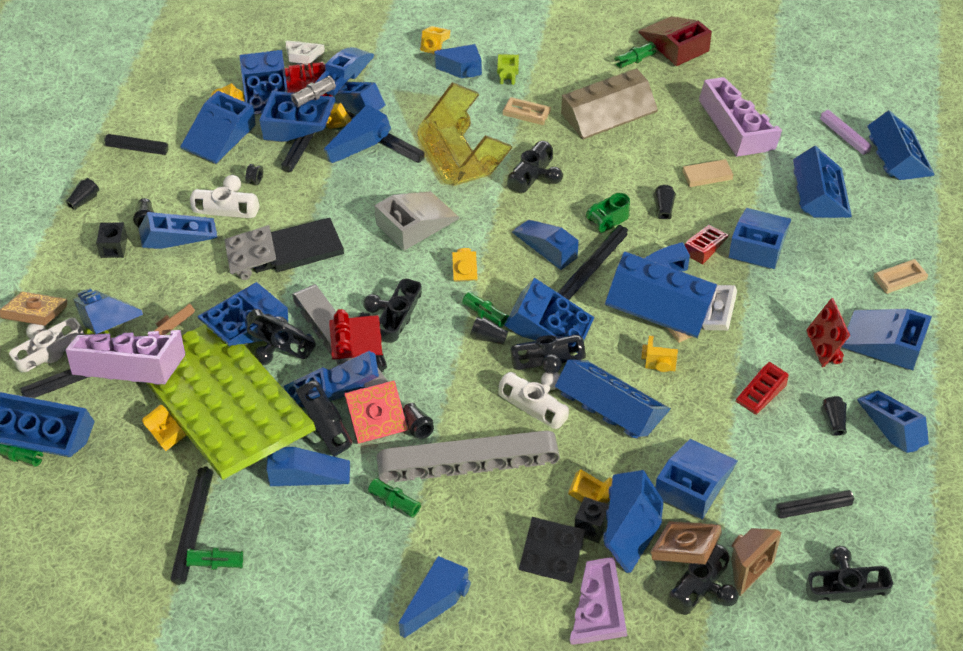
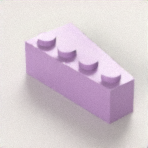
M724 77L704 80L699 101L736 157L767 152L777 148L782 133L781 128L778 126L773 127L769 123L770 118L765 114L760 115L754 109L755 105L751 101L744 100L741 97L742 93Z
M171 330V335H159V331L148 332V336L134 337L132 332L123 333L115 338H111L110 334L77 335L66 348L72 375L165 384L185 356L181 331Z

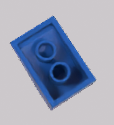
M272 91L259 120L263 139L286 142L324 130L335 103V97L320 96L317 100H311L296 107L291 99V94L293 93Z

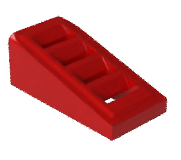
M708 225L691 237L684 245L690 258L703 265L726 241L729 235Z
M768 362L736 398V402L757 415L787 386L788 373L773 363ZM750 395V396H752L753 398H755L756 400H758V401H759L758 404H757L756 402H754L753 400H751L750 398H748V396Z

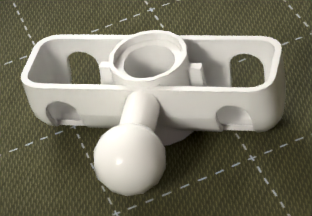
M229 175L224 179V187H219L215 190L196 189L190 196L192 211L200 214L253 218L257 215L260 207L255 194L236 192L241 187V181L235 175ZM199 199L203 200V210L195 207ZM239 203H247V213L239 211Z
M75 318L66 319L46 330L44 325L30 323L26 329L27 337L30 340L13 348L9 355L20 372H28L44 362L53 363L58 361L77 335H84V332ZM68 325L71 327L72 332L64 336L62 328ZM26 350L28 356L19 360L18 352Z
M513 372L506 373L500 380L499 396L535 419L554 429L560 428L568 419V406L561 404L556 398L548 394L549 390L556 389L555 385L560 377L558 373L548 374L545 372L541 378L542 384L537 382L530 383L516 376ZM506 384L513 387L510 396L503 392ZM547 409L555 414L552 422H548L544 417Z

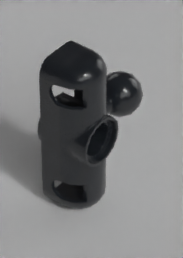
M542 140L538 141L530 150L523 152L521 161L515 166L513 172L508 175L507 187L516 192L524 193L538 177L546 178L551 184L561 182L563 172L560 168L551 167L546 169L553 160L554 152L552 145Z
M406 278L402 279L389 301L381 300L376 294H369L364 298L363 306L366 311L375 313L380 309L384 310L379 319V323H382V326L386 329L380 328L382 341L387 343L397 341L399 333L410 322L411 314L422 294L420 282ZM399 289H401L405 296H398Z
M253 309L246 316L245 327L247 332L268 343L266 346L258 347L254 352L255 358L262 365H268L272 362L273 352L277 348L300 359H306L316 347L312 335L304 334L301 329L289 324L284 317H275L269 313L264 314L260 309ZM252 323L258 325L256 330L257 333L253 332L249 328ZM291 343L298 344V353L291 349Z
M545 335L538 337L533 342L515 344L510 349L513 369L522 370L541 366L548 374L557 373L561 368V363H565L568 360H582L586 358L585 344L581 335L563 337ZM576 342L573 347H568V343ZM527 350L524 355L518 354V351ZM578 352L577 355H570L569 353ZM529 359V361L525 364L519 361Z
M312 380L297 388L296 392L308 412V417L314 422L315 431L321 435L333 457L349 449L352 446V439L342 423V418L332 401H329L320 383ZM316 387L320 396L314 399L310 398L308 395L309 390ZM342 433L346 441L338 444L334 441V437Z
M716 544L706 564H689L688 570L676 583L675 588L671 589L668 594L667 604L682 615H687L692 612L707 592L715 595L718 602L723 606L730 607L737 603L739 593L734 586L715 584L729 564V553L726 548ZM720 559H723L726 562L723 568L721 562L719 561ZM692 593L697 595V598L693 605L691 599L689 598V596Z
M839 545L830 552V561L839 569L809 573L806 581V592L808 598L813 602H818L819 600H840L844 603H852L857 599L872 598L875 595L887 596L892 590L893 580L890 570L885 566L851 568L849 564L852 560L850 550L845 546ZM872 571H878V582H867L868 574ZM823 576L822 587H812L814 577Z

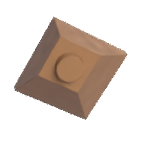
M751 528L744 536L740 534L732 543L731 562L734 584L739 596L774 563L781 537L779 530Z

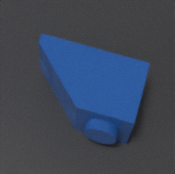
M476 44L434 51L436 69L461 79L482 75V59Z

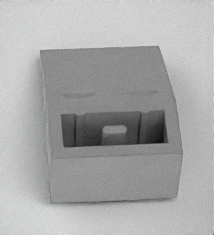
M431 191L396 194L374 205L376 225L403 251L459 219V216Z

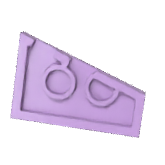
M614 557L587 561L570 643L583 644L628 636Z

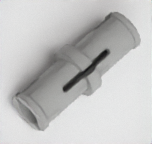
M327 76L316 83H309L306 88L291 94L292 102L296 107H299L308 101L317 100L324 93L335 89V82L332 77Z

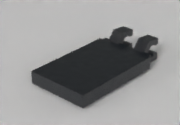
M329 217L271 232L276 260L254 268L256 273L275 268L276 272H281L344 254V248Z

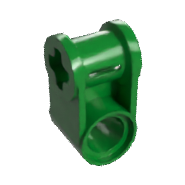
M615 193L603 201L590 206L586 212V218L597 225L599 232L604 233L629 218L630 198L625 193Z

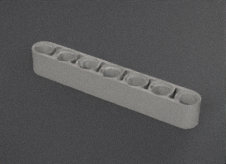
M313 284L293 293V301L297 308L300 307V313L308 323L313 325L311 328L319 339H323V345L332 355L329 320H334L336 311L318 286ZM353 358L336 359L335 361L340 365ZM378 369L379 377L364 384L365 388L388 381Z
M538 431L388 448L377 454L379 479L384 483H388L391 480H394V482L415 480L417 477H420V479L441 477L443 474H447V476L467 474L469 471H473V473L493 471L495 468H499V470L519 468L521 465H525V467L545 465L547 462L555 464L559 461L560 455L555 434L551 431Z

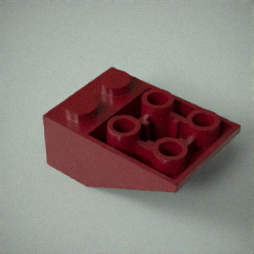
M670 16L638 32L648 42H653L655 48L676 67L710 51L712 31L699 20Z

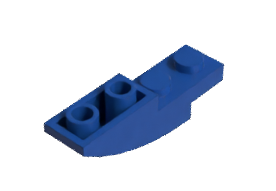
M355 47L343 49L325 64V72L316 82L327 76L332 77L336 88L326 92V94L335 96L350 78L355 80L374 58V54Z
M368 351L330 370L322 367L284 385V390L299 407H304L296 389L312 380L320 383L329 401L345 397V393L364 389V383L379 377L375 353ZM316 387L308 392L310 398L314 399L320 396Z

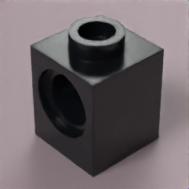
M124 222L100 223L96 242L100 258H124L128 238Z
M584 497L575 516L574 527L585 529L584 539L600 543L607 527L606 511L610 505Z

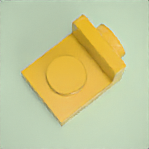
M434 26L422 30L420 50L435 54L434 51L441 50L442 42L450 38L451 30Z
M341 103L333 105L326 123L327 128L343 127L351 121L350 116Z

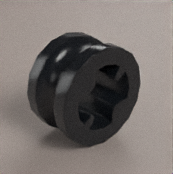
M249 164L245 175L246 183L251 184L254 182L255 185H259L263 178V166L258 165L255 167L254 164Z

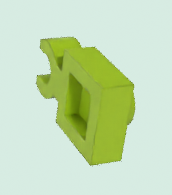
M498 54L497 74H499L500 84H503L505 79H510L511 84L514 85L516 75L519 73V55Z

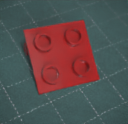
M323 62L312 63L313 69H311V65L308 63L309 70H305L304 64H302L301 71L300 65H289V68H285L288 92L296 93L306 88L307 84L315 83L325 72V64ZM324 93L323 95H321V96H330V97H332V95L326 94V93Z
M831 298L806 329L822 367H825L828 362L832 361L834 364L843 362L844 354L840 348L850 337L834 298Z
M344 309L336 311L334 320H329L332 360L355 358L368 351L375 353V356L383 355L379 315L349 318L348 313Z

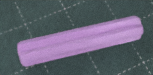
M826 110L821 113L820 120L858 152L865 155L871 151V144L833 112Z

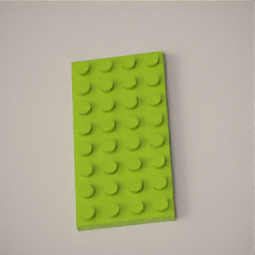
M205 324L182 335L185 356L165 384L145 382L222 480L316 430L314 422L244 344L228 346Z

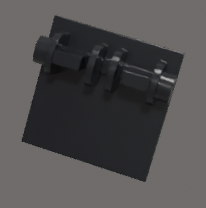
M532 517L519 570L572 584L580 550H582L584 545L585 529Z

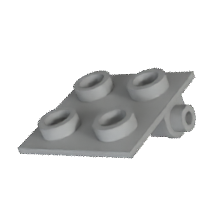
M269 225L224 239L230 273H237L242 280L250 278L252 275L251 268L276 260Z

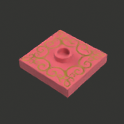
M395 380L344 394L358 444L408 431Z

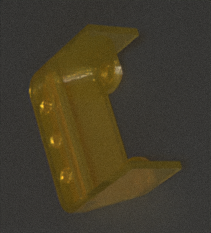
M453 82L419 125L417 136L443 182L457 186L491 175L513 147L510 144L485 135L475 149H471L463 135L471 124L467 110L477 99L479 93Z

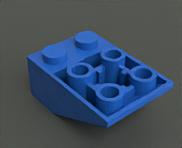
M282 50L239 55L245 102L253 105L254 115L263 113L272 91L288 92Z
M217 91L202 106L181 144V149L217 164L256 126L253 105Z
M746 208L737 222L733 233L729 258L775 269L791 218Z
M534 278L521 291L504 326L521 337L536 340L538 337L545 335L556 337L581 335L583 340H585L595 317ZM576 342L568 343V347H573Z
M255 282L200 314L198 319L228 346L263 341L250 335L246 330L245 319L251 310L260 309L264 314L269 313L275 317H284L288 321V308L258 282ZM252 323L249 328L253 332L257 333L256 330L258 325Z
M911 309L854 310L847 327L850 337L841 347L914 370L932 316Z
M689 439L667 461L656 479L655 488L664 502L703 520L738 460Z
M644 470L614 474L612 486L609 487L610 506L606 511L608 523L607 532L604 533L603 537L604 544L626 573L632 572L662 523L664 500Z

